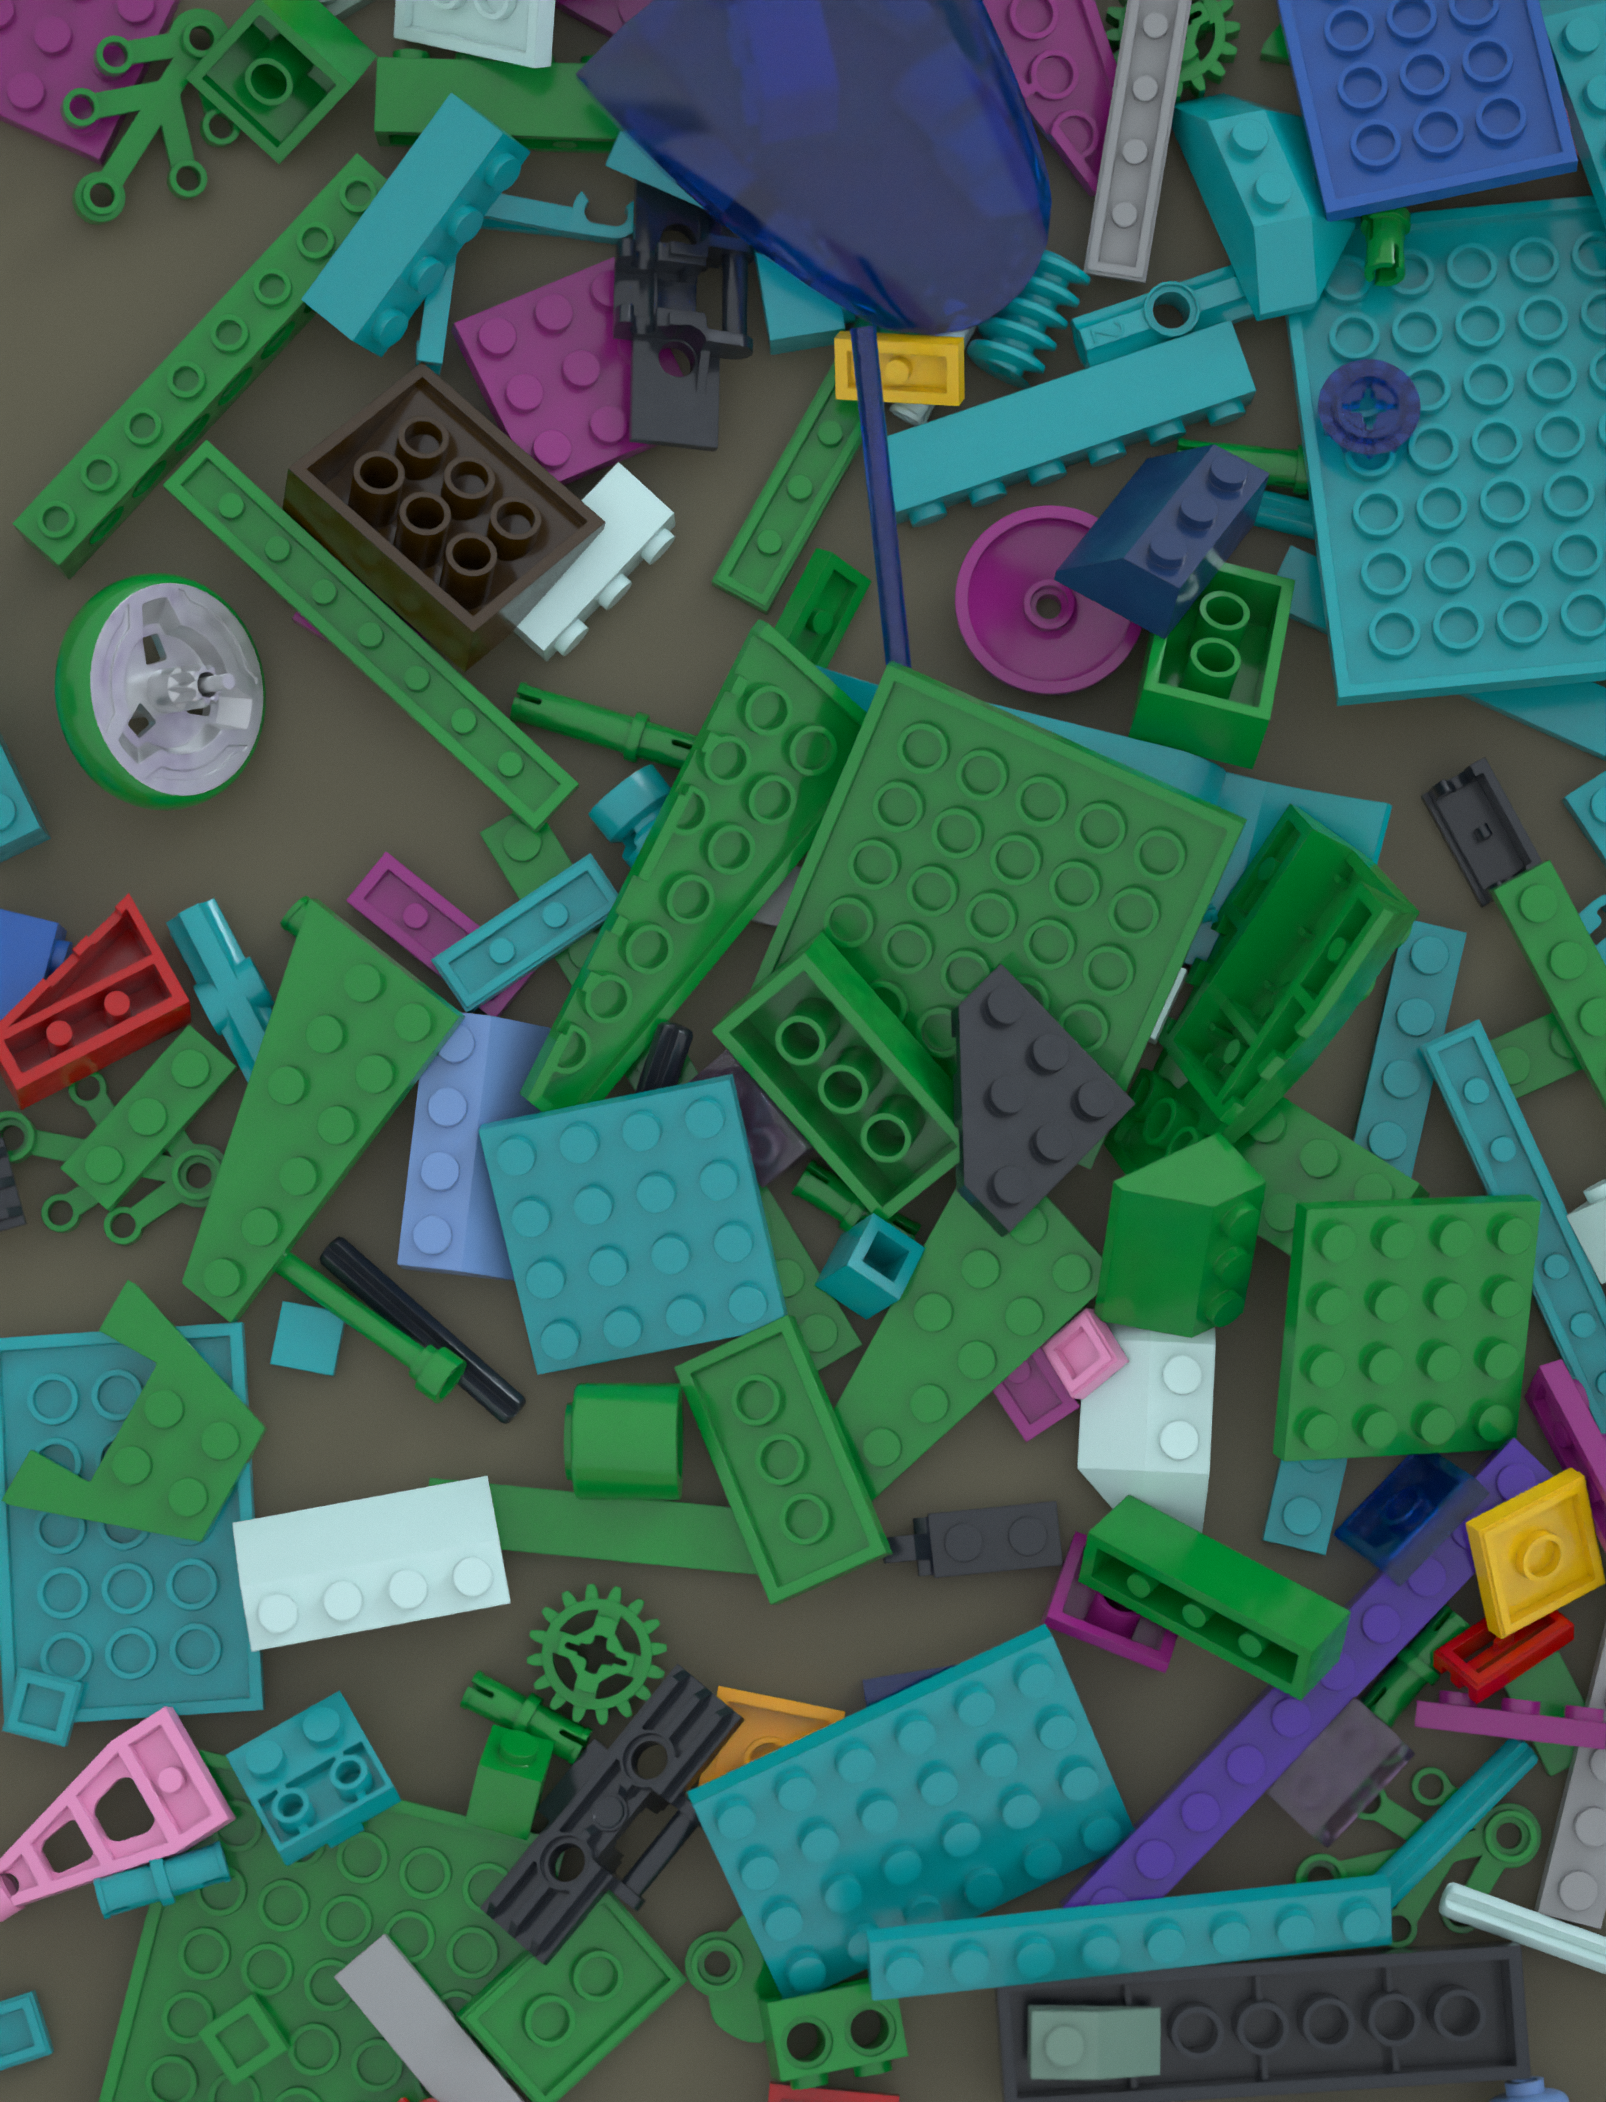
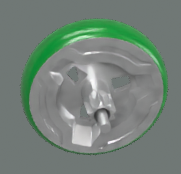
M146 573L121 579L101 589L79 609L70 622L60 645L55 670V702L58 719L63 735L76 761L85 773L104 791L133 806L148 810L170 811L193 807L209 801L235 782L250 762L258 745L266 709L265 678L258 650L245 624L234 609L216 592L192 579L175 574ZM151 635L160 660L147 665L143 637ZM203 708L202 715L189 714L187 712L188 710ZM145 717L149 721V725L136 735L128 726V722L132 718Z

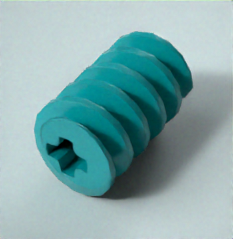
M1038 248L1015 253L1012 259V266L1017 273H1008L1003 276L1001 288L1005 295H997L990 302L989 309L994 317H986L978 325V332L984 340L975 339L967 347L968 356L981 370L1021 389L1031 388L1030 384L1022 377L1025 371L1044 374L1046 366L1033 355L1035 350L1055 352L1058 347L1045 333L1047 327L1066 330L1069 325L1068 321L1056 311L1058 305L1077 308L1080 300L1067 287L1070 283L1089 286L1091 282V277L1077 265L1058 254Z

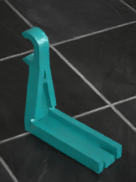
M580 192L576 197L573 207L501 193L483 217V224L480 229L565 237L615 245L620 239L633 236L634 200L625 207L626 222L620 226L592 223L586 218L584 211L588 207L589 200L583 192ZM457 255L446 268L444 279L438 288L425 297L420 339L416 341V366L423 362L439 377L443 362Z

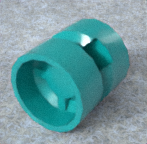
M652 764L641 768L623 780L606 794L588 814L610 844L623 843L625 848L622 859L630 869L671 790V787Z

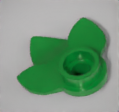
M742 1915L726 1932L718 1930L709 1931L697 1937L687 1950L685 1971L694 1988L709 1996L712 2018L722 2030L747 2042L762 2043L765 2038L758 1998L779 1995L780 1992L744 1915ZM714 1951L725 1953L730 1960L728 1970L720 1975L710 1973L704 1964L706 1957Z

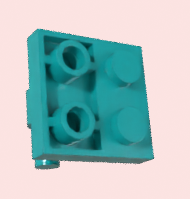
M340 1690L226 1754L267 1833L287 1866L328 1844L330 1849L365 1830L362 1823L401 1802L399 1794Z

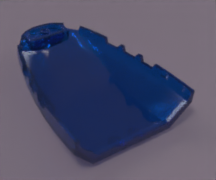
M653 0L627 21L576 73L577 82L623 134L671 182L676 183L701 205L714 220L725 225L752 246L758 254L803 282L812 291L863 321L887 331L942 336L962 332L984 323L1004 309L1023 291L1036 272L1045 251L1049 237L1052 208L1049 175L1028 107L1008 55L983 0Z

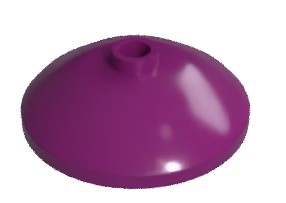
M1047 505L1022 509L1003 517L991 525L980 535L968 551L961 565L955 589L957 624L962 639L973 658L986 672L1001 683L1013 689L1034 695L1059 696L1076 693L1088 689L1110 676L1120 667L1134 648L1142 629L1141 626L1054 580L1056 570L1098 520L1097 517L1087 512L1064 506ZM1043 599H1052L1058 603L1060 613L1055 618L1045 619L1038 614L1036 605Z

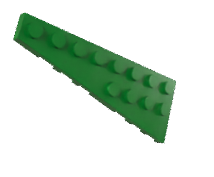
M758 619L750 629L519 1092L521 1096L541 1112L604 1100L651 1043L657 1025L661 1022L669 1021L803 858L813 843L867 712L769 623Z

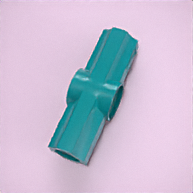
M1229 265L1182 282H1162L1153 287L1147 294L1073 318L1069 325L1080 363L1087 369L1229 320L1232 321V324L1255 316L1233 266ZM1163 304L1175 307L1182 315L1183 325L1172 329L1163 327L1156 321L1153 315V308Z
M215 898L178 913L177 916L166 922L174 943L182 955V959L187 963L197 983L193 985V988L217 1034L219 1036L223 1034L242 1073L247 1082H249L275 1003L256 965L250 956L245 957Z

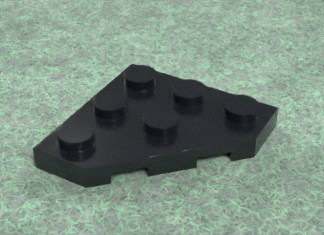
M1000 964L951 1011L952 1038H956L957 1073L953 1075L954 1127H959L960 1162L956 1164V1191L1001 1237H1004L1027 1216L1136 1103L1015 977Z

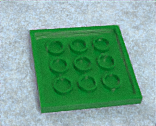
M1529 1194L1297 1202L1273 1454L1285 1462L1498 1450L1507 1439H1516L1541 1201Z

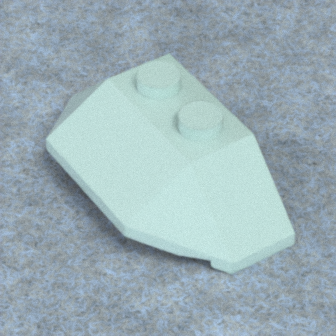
M1106 1322L1129 1362L1085 1399H1080L1077 1469L1112 1509L1126 1496L1130 1495L1202 1533L1210 1474L1216 1348L1215 1327L1193 1338Z

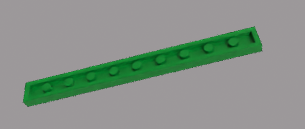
M512 813L480 832V836L519 900L573 865L547 822L535 833L519 817ZM602 926L554 957L571 987ZM651 1043L624 1074L634 1091H636ZM688 1055L677 1085L703 1080ZM754 1165L788 1315L795 1316L816 1369L819 1372L863 1344L836 1299L815 1286L820 1275L819 1271Z

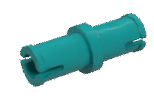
M220 1841L170 1858L149 1860L150 1864L108 1877L93 1879L104 1919H109L113 1915L161 1901L163 1907L176 1903L175 1896L220 1882L232 1881Z

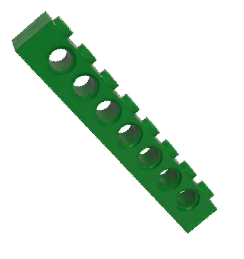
M356 153L12 523L22 538L70 580L317 314L315 310L301 300L387 182V179Z

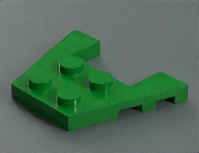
M127 1280L99 1331L156 1363L154 1371L91 1481L86 1480L39 1452L30 1449L2 1501L12 1506L204 1542L268 1429L186 1340V1337L150 1300L142 1288Z

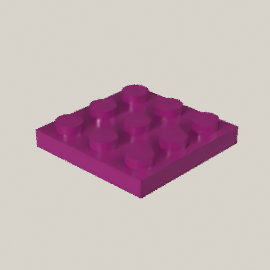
M0 0V120L103 166L127 114L97 119L87 128L76 129L66 124L60 113L61 102L70 91L76 88H86L97 93L141 84L151 62L131 65L122 75L110 77L102 74L96 68L93 59L94 50L108 36H121L129 41L165 34L181 0ZM114 45L104 47L103 58L108 65L120 67L124 64L125 56L119 47ZM76 97L71 99L69 108L72 115L81 120L88 119L92 111L89 102L83 98Z
M614 257L455 322L451 330L498 428L563 485L658 446L629 442L631 341L613 338ZM665 348L659 352V363L662 369L669 375L683 377L671 349Z

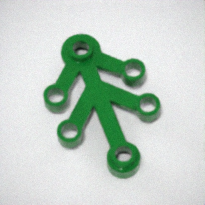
M191 9L180 14L173 21L169 32L166 34L129 41L116 35L104 38L95 48L93 59L96 68L106 76L116 77L122 75L134 64L172 60L158 81L97 93L86 88H76L63 98L60 105L61 116L66 124L76 129L87 128L97 119L138 112L101 172L87 174L76 184L73 190V208L77 215L85 222L102 225L112 221L121 213L126 199L123 184L159 127L161 128L170 167L167 174V186L170 192L179 199L189 200L198 196L205 189L207 173L204 167L194 159L180 94L189 82L185 77L228 30L225 22L217 14L206 9ZM201 29L209 35L211 43L208 50L200 51L191 45L189 35L192 30ZM109 45L119 47L125 56L124 64L120 67L108 65L103 58L104 47ZM198 90L205 115L199 127L202 139L208 145L216 148L229 145L238 137L240 128ZM77 97L86 99L89 102L92 111L88 119L81 120L72 115L69 108L71 99ZM219 116L228 121L230 134L227 138H217L211 133L209 123L212 117ZM187 168L196 174L197 186L194 190L187 191L178 185L176 181L178 170ZM102 185L110 191L112 200L108 207L101 208L92 203L90 190L93 186Z
M95 1072L85 1077L96 1078L99 1082L100 1091L94 1099L86 1101L79 1097L77 1089L83 1079L69 1085L68 1092L71 1099L77 1105L85 1108L98 1126L115 1105L108 1096L109 1085L107 1080L99 1072ZM15 1111L0 1112V1138L11 1127L20 1128L24 1134L22 1145L16 1150H8L11 1164L21 1163L31 1155L66 1162L85 1140L36 1130L33 1122L21 1113ZM184 1130L167 1149L171 1157L162 1155L142 1177L165 1183L131 1208L120 1206L109 1212L104 1220L106 1236L118 1245L130 1246L141 1239L146 1226L181 1203L194 1208L207 1207L224 1155L210 1145L194 1144ZM196 1165H206L211 1170V1180L203 1188H194L189 1182V1172ZM77 1186L67 1194L50 1196L42 1206L41 1217L49 1229L57 1233H69L79 1226L84 1213L100 1203L81 1186ZM59 1202H68L73 1209L71 1220L64 1225H56L51 1219V1210ZM123 1214L131 1215L136 1224L134 1232L126 1238L117 1237L113 1231L115 1219Z
M1431 1766L1416 1770L1409 1782V1789L1413 1798L1427 1806H1436L1438 1804L1442 1806L1458 1790L1457 1787L1450 1784L1448 1776L1442 1770ZM1427 1774H1435L1441 1781L1440 1793L1431 1799L1424 1798L1420 1794L1418 1786L1420 1779ZM1360 1781L1354 1784L1347 1794V1806L1354 1816L1367 1821L1375 1820L1406 1841L1426 1823L1388 1799L1384 1789L1377 1783ZM1365 1788L1373 1789L1379 1798L1377 1808L1370 1813H1363L1356 1806V1796ZM1501 1803L1494 1806L1473 1827L1475 1830L1469 1831L1391 1910V1918L1403 1916L1408 1922L1409 1930L1403 1939L1392 1940V1945L1388 1946L1404 1948L1415 1940L1418 1932L1417 1922L1454 1862L1480 1856L1464 1886L1488 1895L1504 1868H1518L1530 1862L1537 1854L1542 1838L1539 1822L1533 1813L1527 1808L1514 1803ZM1505 1823L1514 1824L1519 1831L1517 1843L1509 1848L1502 1847L1496 1838L1498 1828ZM1401 1847L1340 1861L1326 1853L1307 1855L1295 1868L1294 1884L1308 1882L1309 1872L1317 1866L1327 1868L1330 1872L1331 1880L1372 1876ZM1439 1912L1441 1922L1452 1932L1465 1934L1475 1929V1927L1467 1924L1456 1926L1449 1918L1441 1915Z

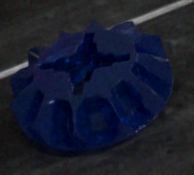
M1361 359L1339 367L1327 378L1319 395L1317 413H1319L1323 426L1324 436H1330L1339 444L1343 454L1353 451L1364 454L1370 460L1375 455L1388 451L1395 454L1399 447L1410 436L1414 435L1420 417L1421 405L1414 383L1402 370L1381 360ZM1366 389H1370V398H1373L1375 408L1386 410V412L1377 414L1372 429H1367V424L1363 423L1361 413L1351 412V409L1360 407Z

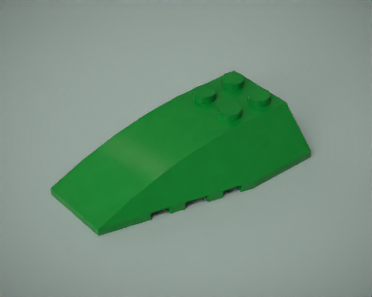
M1291 803L1217 914L1218 922H1214L1210 928L1220 935L1207 961L1205 962L1196 957L1184 981L1194 986L1178 1020L1168 1016L1158 1037L1163 1050L1153 1070L1141 1068L1128 1094L1136 1104L1111 1128L1104 1142V1146L1125 1175L1218 1132L1231 1145L1240 1139L1303 1076L1347 1022L1358 1004L1370 995L1378 974L1395 949L1399 948L1407 940L1411 933L1413 922L1420 914L1416 907L1372 859Z

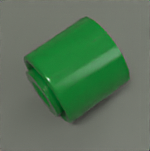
M681 1383L577 1384L574 1389L573 1401L568 1402L566 1405L564 1421L565 1474L567 1480H572L576 1498L579 1500L681 1499L685 1443L684 1404Z

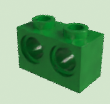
M869 1977L835 1983L818 1992L785 1999L782 1998L781 1994L758 1998L771 2076L780 2082L789 2080L791 2090L807 2089L828 2084V2072L852 2067L854 2077H865L893 2070L892 2059L908 2056L898 1998L872 2001ZM874 2010L880 2020L879 2034L871 2043L857 2045L851 2036V2023L854 2017L861 2011ZM809 2022L817 2032L816 2046L809 2055L802 2058H794L787 2048L788 2034L797 2024Z

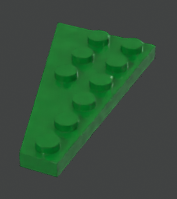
M317 898L309 899L182 1280L183 1285L230 1323L236 1322L241 1318L466 1017Z
M955 1188L924 1245L925 1250L901 1298L890 1306L834 1408L835 1415L871 1502L1097 1295L1102 1255L1047 1195L1010 1233L1001 1237Z

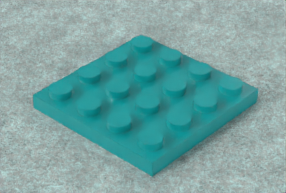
M733 1074L485 1123L479 1128L478 1131L537 1375L741 1336L788 1315Z

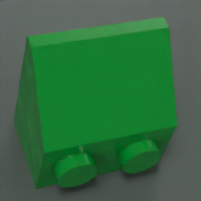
M254 0L185 78L271 158L280 164L353 87L377 55L318 0Z

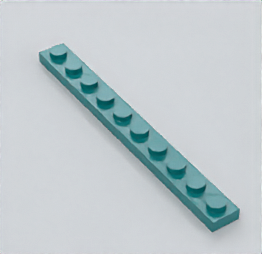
M1419 921L1413 922L1409 937L1403 945L1395 950L1352 1141L1410 1178L1414 1169L1434 1080L1419 1045L1444 1035L1467 935L1466 932ZM1279 1458L1261 1540L1326 1555L1348 1458L1285 1462Z

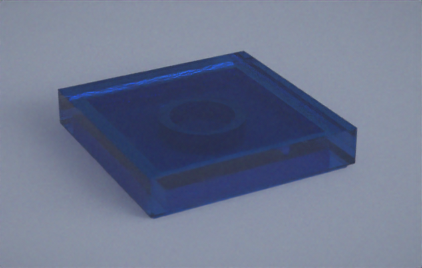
M1438 1453L1408 1455L1335 1530L1333 1535L1346 1549L1398 1587H1401L1490 1493L1475 1477Z

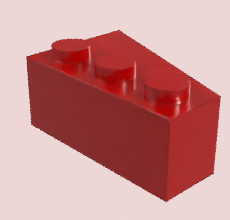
M129 893L115 906V911L89 937L86 935L72 949L73 953L46 980L43 978L0 1021V1074L20 1110L191 1023L190 1001Z

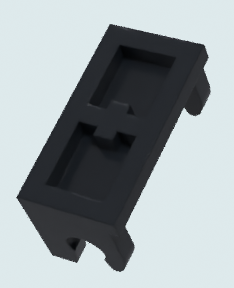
M1485 757L1469 765L1460 774L1448 780H1441L1421 796L1481 908L1494 901L1489 890L1542 862Z

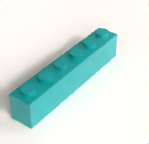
M1229 320L874 440L871 443V457L895 525L910 520L912 527L916 528L943 519L948 515L947 507L970 500L972 507H980L996 502L1007 496L1006 487L1027 480L1030 481L1032 487L1055 482L1067 475L1065 467L1086 460L1090 461L1091 467L1114 462L1127 454L1125 449L1127 446L1149 440L1151 447L1173 442L1178 437L1181 438L1186 435V426L1207 419L1212 427L1232 422L1246 414L1244 407L1251 405L1256 388L1232 321Z

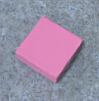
M1085 1308L1041 1346L1071 1398L1085 1399L1129 1362L1106 1322L1101 1321L1094 1313L1095 1309Z

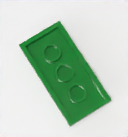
M783 1316L674 1367L770 1605H780L893 1554L795 1316Z

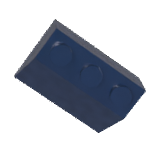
M1215 444L1147 458L1056 570L1054 580L1155 635L1166 639L1254 526L1270 473Z

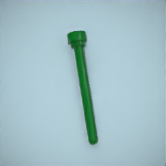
M289 1252L275 1271V1273L408 1367L410 1369L408 1376L416 1381L415 1389L434 1403L442 1402L459 1382L466 1369L467 1362L446 1347L438 1350L433 1345H429L424 1348L293 1253Z

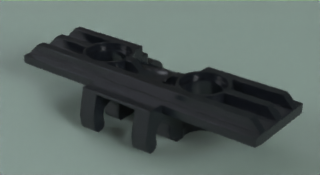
M635 178L633 239L623 238L616 244L613 297V338L631 341L629 442L715 452L718 449L720 358L738 360L753 355V339L747 336L748 264L754 260L755 247L750 241L722 236V216ZM670 230L681 232L689 239L691 245L677 241H671L670 243L661 242V234ZM721 264H723L722 331L709 329L705 313L696 312L697 277L701 272H706L708 268L718 269ZM665 348H675L683 352L689 360L690 373L683 377H675L666 373L659 363V352Z
M676 1664L613 1744L608 1748L602 1742L593 1739L549 1793L537 1810L550 1822L480 1909L545 1966L549 1964L609 1889L638 1912L646 1902L642 1897L643 1894L699 1826L703 1829L690 1799L685 1794L745 1719L683 1667ZM651 1746H664L668 1756L666 1768L659 1776L653 1779H645L638 1772V1761L641 1754ZM669 1804L675 1806L678 1809L677 1812L624 1878H620L616 1874V1869L622 1863L621 1859L624 1855L615 1848L618 1839L645 1808L658 1814L661 1810L664 1811ZM569 1848H580L585 1857L583 1871L574 1880L561 1882L555 1871L558 1857Z

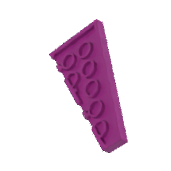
M944 0L1090 197L1095 196L1117 68L1095 0Z

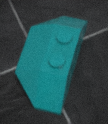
M1226 93L1175 103L1171 125L1172 130L1256 321L1314 309L1357 223L1354 217L1333 222L1326 220L1302 116Z

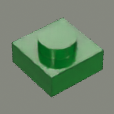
M255 1993L197 2032L233 2087L290 2048Z

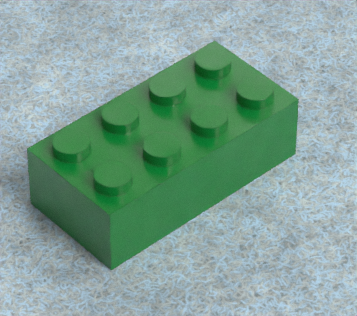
M823 932L818 934L733 1005L711 1030L866 1208L883 1220H888L960 1162L959 1127H954L953 1081Z

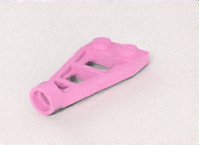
M163 1707L112 1740L0 1858V1922L22 1910L25 1905L93 1883V1879L108 1877L150 1864L149 1860L166 1859L182 1854L236 1820L235 1815L173 1707ZM122 1778H131L155 1818L154 1824L144 1834L123 1841H114L108 1838L96 1817V1807L100 1799L117 1781ZM75 1820L91 1847L93 1855L89 1860L64 1872L57 1873L43 1852L44 1843L68 1822ZM12 1875H14L17 1878L19 1885L17 1884L16 1880Z

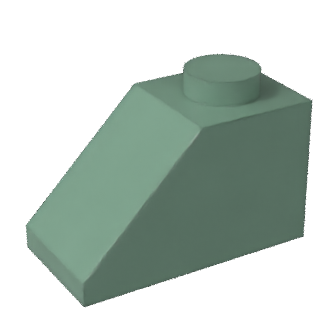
M1028 2005L1027 2072L1030 2078L1102 2080L1160 2075L1161 2008Z

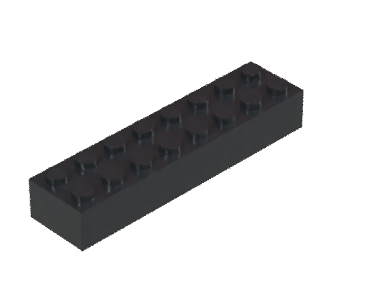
M1511 1940L1320 1952L994 1987L1002 2102H1176L1531 2078L1521 1945ZM1028 2005L1160 2007V2075L1102 2080L1031 2079L1027 2072Z

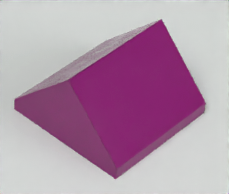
M1075 1531L1039 1625L1046 1624L1049 1629L1155 1671L1165 1673L1169 1666L1178 1635L1078 1582L1087 1535Z

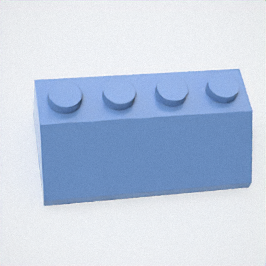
M462 1013L466 1017L419 1078L397 1265L406 1270L515 1282L478 1130L485 1123L541 1112L521 1096L519 1092L551 1028L490 1015Z

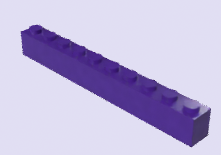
M1515 1438L1507 1439L1498 1450H1494L1343 1606V1608L1351 1611L1340 1659L1301 1701L1268 1684L1133 1825V1829L1107 1855L1103 1856L1059 1902L1062 1907L1073 1908L1164 1898L1475 1574L1476 1570L1465 1523L1548 1480L1554 1475Z

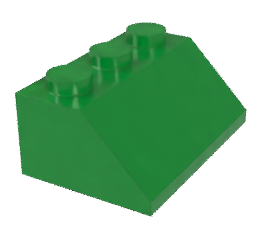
M1220 1132L1113 1182L1094 1313L1101 1321L1193 1338L1211 1328L1224 1327L1232 1323L1244 1312L1267 1182Z

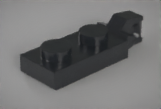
M1056 1501L930 1513L928 1517L913 1518L914 1534L886 1537L893 1554L883 1558L884 1564L917 1560L918 1576L934 1575V1578L1063 1565L1057 1503Z

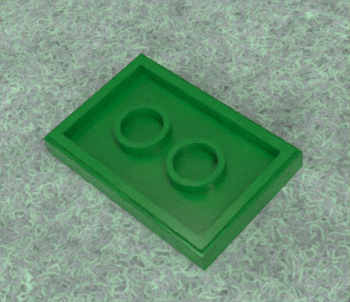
M609 1889L547 1966L525 1950L455 2015L530 2102H557L677 1991L687 1979Z

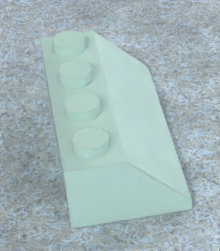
M488 1476L232 1523L240 1588L252 1652L511 1603Z

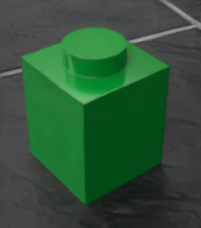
M493 1724L478 1765L465 1823L527 1841L541 1801L555 1742L533 1736L524 1731L511 1730Z

